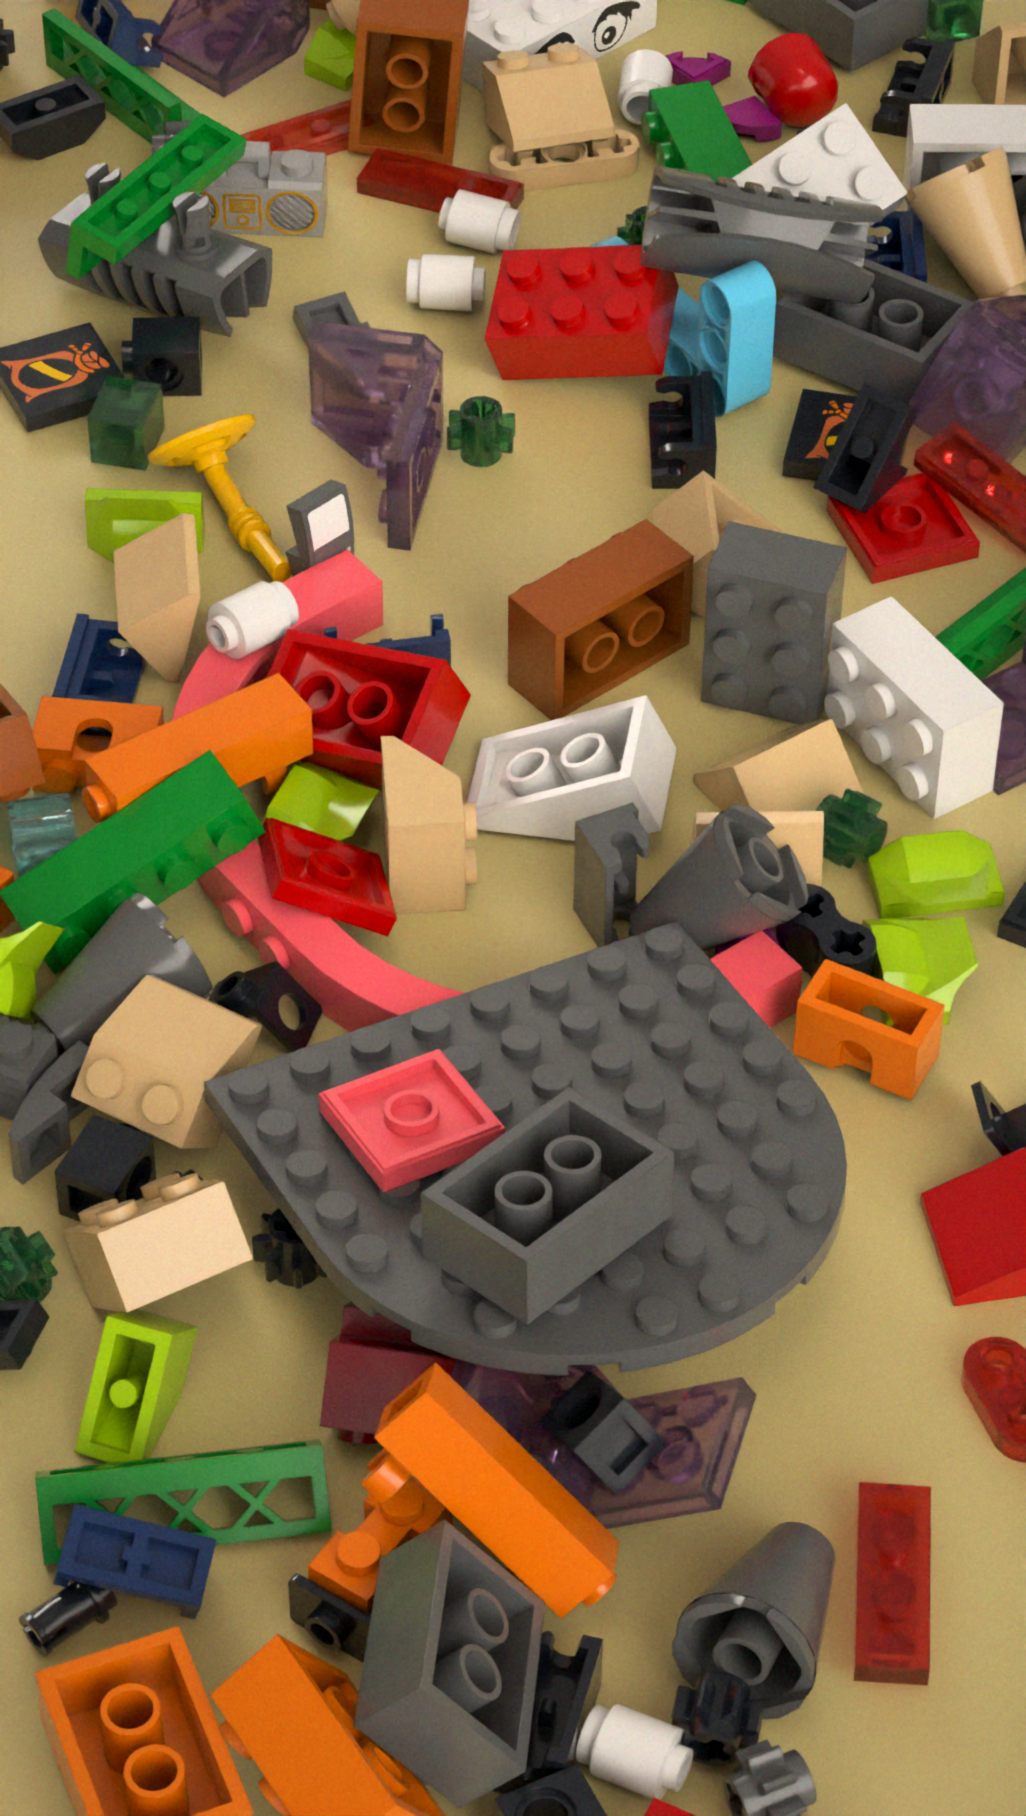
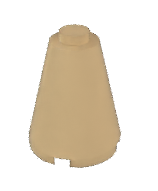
M1003 146L906 190L908 192L905 197L907 204L980 301L991 297L994 306H997L1025 293L1021 283L1026 281V252L1008 158Z

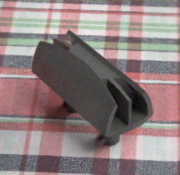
M107 163L93 165L86 170L85 181L87 182L89 192H83L51 217L38 237L43 258L57 278L160 317H200V329L207 332L231 337L233 328L226 317L249 316V308L267 307L272 279V248L211 229L208 210L209 199L205 196L197 202L195 192H186L175 197L173 200L175 216L167 220L116 265L103 259L79 280L66 273L71 222L120 182L121 171L119 167L109 173Z
M656 165L647 204L641 245V266L711 279L750 260H756L768 270L776 290L858 304L866 296L875 279L874 273L863 269L864 257L878 250V245L867 242L869 223L882 222L884 214L882 209L876 204L826 196V200L823 202L820 201L816 194L800 191L798 197H795L787 188L773 186L771 192H767L762 184L747 181L744 187H739L736 181L731 178L720 176L717 182H714L711 177L704 173Z

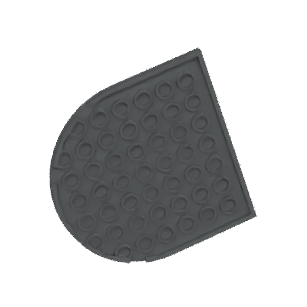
M677 921L204 1082L206 1104L316 1262L335 1286L370 1317L373 1318L380 1313L389 1320L411 1330L412 1342L446 1356L485 1367L519 1373L568 1376V1365L618 1363L620 1372H628L673 1363L709 1351L743 1335L775 1314L776 1302L787 1295L798 1283L806 1285L812 1279L833 1245L844 1211L847 1171L845 1145L837 1117L825 1094L808 1071ZM440 1049L504 1125L507 1132L570 1087L674 1151L673 1215L526 1325L423 1256L421 1193L462 1163L383 1193L319 1112L318 1093Z

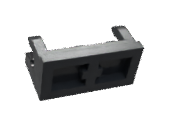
M917 37L905 40L902 49L910 53L918 52L922 54L926 62L918 64L913 61H897L889 87L881 96L879 111L873 118V132L907 138L910 104H943L952 82L956 40L945 38L944 42Z
M701 371L700 376H666L658 379L655 382L656 392L665 394L677 392L682 397L675 402L662 400L649 403L648 420L652 489H680L702 471H705L715 479L717 440L712 371Z
M545 1631L542 1633L526 1772L495 1788L492 1792L506 1794L578 1764L576 1760L578 1739L589 1713L595 1706L601 1687L603 1639L583 1635L577 1646L575 1656H566L553 1648L555 1638L552 1632Z

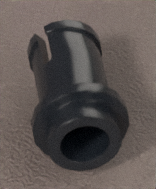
M70 1580L71 1584L29 1613L26 1612L21 1615L19 1622L24 1627L23 1631L33 1647L41 1655L47 1656L52 1652V1649L93 1621L103 1624L109 1620V1610L117 1606L114 1592Z

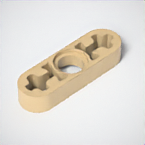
M615 129V137L518 152H514L506 143L495 146L489 153V181L495 188L501 191L522 192L623 179L633 175L638 169L639 140L631 132ZM567 158L575 161L569 163L555 162L553 160Z

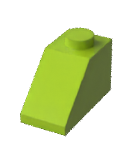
M138 1309L128 1313L119 1312L106 1317L74 1453L108 1463L150 1458L182 1394L198 1326Z

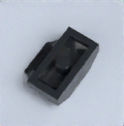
M81 75L71 77L1 102L0 137L13 152L35 160H41L84 144L106 119L105 101Z

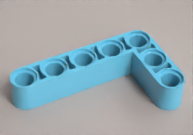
M611 236L589 247L629 244L618 236ZM750 260L706 280L700 288L699 304L681 288H678L663 372L667 376H700L701 371H712L715 416L718 417L765 396L770 390L776 288L768 270L760 262Z

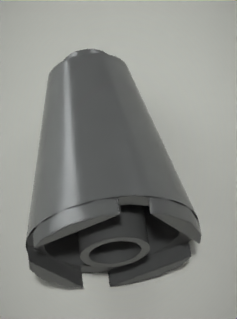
M735 804L727 810L720 812L632 910L630 913L631 927L629 928V937L677 921L700 949L705 951L794 919L796 915L801 913L798 909L807 904L809 895L804 873L790 846L787 844L778 850L767 836V833L775 828L768 819L751 807Z
M136 892L127 900H124L30 1010V1015L35 1023L31 1026L32 1030L42 1028L44 1035L54 1033L57 1056H61L79 1040L89 1047L94 1034L146 975H154L204 999L212 995L209 993L213 989L212 983L195 952L183 936L176 940L161 925L169 918L146 896Z
M784 1522L778 1524L683 1610L677 1623L676 1636L672 1641V1655L682 1677L693 1689L700 1675L707 1672H725L741 1678L748 1684L751 1690L749 1700L763 1701L764 1708L761 1719H778L800 1708L806 1696L813 1688L821 1650L836 1561L835 1552L829 1540L817 1529L804 1523Z

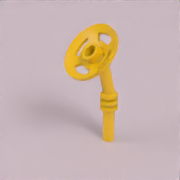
M253 414L226 418L194 429L160 445L148 454V460L152 465L166 467L194 465L197 475L204 474L207 483L228 517V529L236 541L239 542L241 548L255 555L273 581L282 583L291 577L289 563L272 541V531L269 525L254 507L247 506L225 468V465L229 463L226 451L239 443L256 425L257 421Z

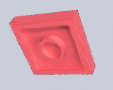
M440 1049L318 1093L319 1112L383 1193L465 1162L506 1132L504 1125Z

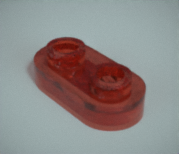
M983 1338L972 1344L965 1353L961 1375L962 1387L995 1447L1009 1459L1026 1463V1420L1020 1417L1026 1415V1349L1008 1338Z

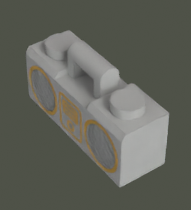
M246 141L244 156L196 196V200L198 202L203 197H208L211 229L227 234L323 237L328 206L326 153L294 149L289 151H272L271 156L270 142Z

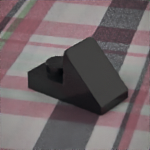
M863 383L813 488L865 513L906 475L908 468L895 463V460L920 410Z

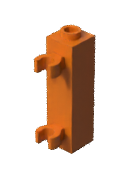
M279 673L84 759L87 787L82 789V799L90 817L96 823H100L209 750L212 751L238 788L261 778L263 793L266 796L276 793L288 775L286 766L313 754L312 709Z
M436 1362L384 1407L374 1436L384 1449L367 1464L366 1468L371 1473L361 1482V1485L381 1504L391 1498L405 1484L409 1477L413 1475L507 1566L505 1570L541 1598L561 1619L580 1602L589 1607L608 1592L617 1577L614 1569L620 1541Z

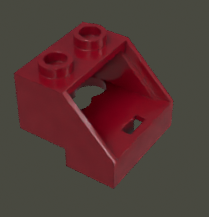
M350 1301L344 1305L341 1334L330 1341L320 1426L338 1429L337 1438L342 1441L357 1444H378L379 1442L374 1436L384 1407L435 1362L475 1401L477 1399L483 1366L452 1358L411 1341V1330L389 1320L380 1313L372 1318Z

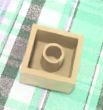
M174 1173L151 1181L140 1187L144 1198L137 1201L131 1199L118 1203L117 1199H111L91 1206L78 1213L82 1224L63 1231L92 1308L128 1313L253 1259L224 1181H203L199 1179L197 1173L180 1177L179 1173Z

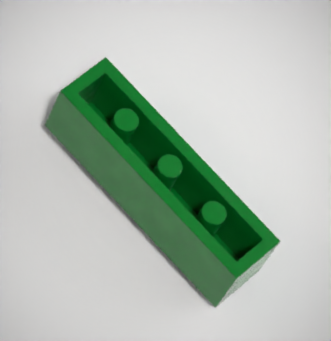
M709 80L649 90L648 112L642 113L641 126L645 142L647 144L653 143L656 149L659 166L704 173L711 177L714 182H717L720 176L732 179L752 165Z
M209 750L0 890V896L23 930H26L38 921L65 929L44 958L51 971L56 974L75 959L124 900L138 892L146 896L157 906L177 891L191 885L195 879L229 856L243 850L250 842L266 831L245 796L212 751Z

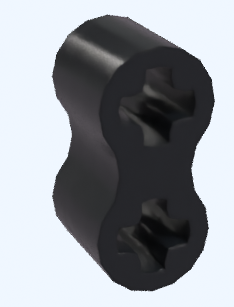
M806 884L809 897L807 904L798 909L801 913L796 915L791 921L776 926V936L780 947L811 978H813L825 959L873 977L877 947L876 938L873 933L865 926L851 922L841 916L836 909L835 899L829 891L821 886Z

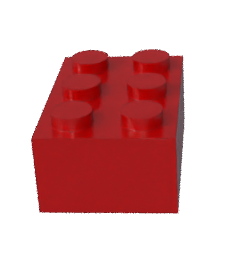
M641 245L503 250L484 340L502 380L662 375L679 284L674 272L641 266Z

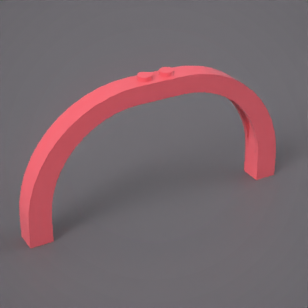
M348 549L283 582L294 596L299 611L298 622L291 626V630L323 636L324 628L336 627L337 639L352 641L383 625L382 580ZM284 637L241 659H233L227 654L219 652L210 642L198 657L183 684L174 708L172 720L266 679ZM255 840L250 842L240 852L229 856L197 878L204 892L222 912L229 929L238 937L244 936L259 951L265 965L277 960L318 1002L322 1008V1014L348 1032L464 994V992L445 988L412 976L385 962L357 943L330 917L272 899L261 849ZM763 931L754 933L710 959L769 1028L796 1013L797 1001L801 993L803 968Z

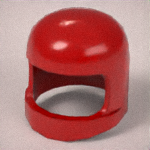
M794 32L780 35L767 42L757 52L748 70V79L756 94L765 100L769 110L787 126L800 128L815 124L831 112L838 99L839 83L835 73L816 41L807 34Z

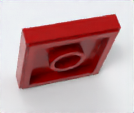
M933 471L902 478L865 513L828 496L827 513L872 584L979 557L980 541Z
M274 818L265 819L262 826L266 832L258 837L272 899L387 937L389 936L397 916L379 854Z

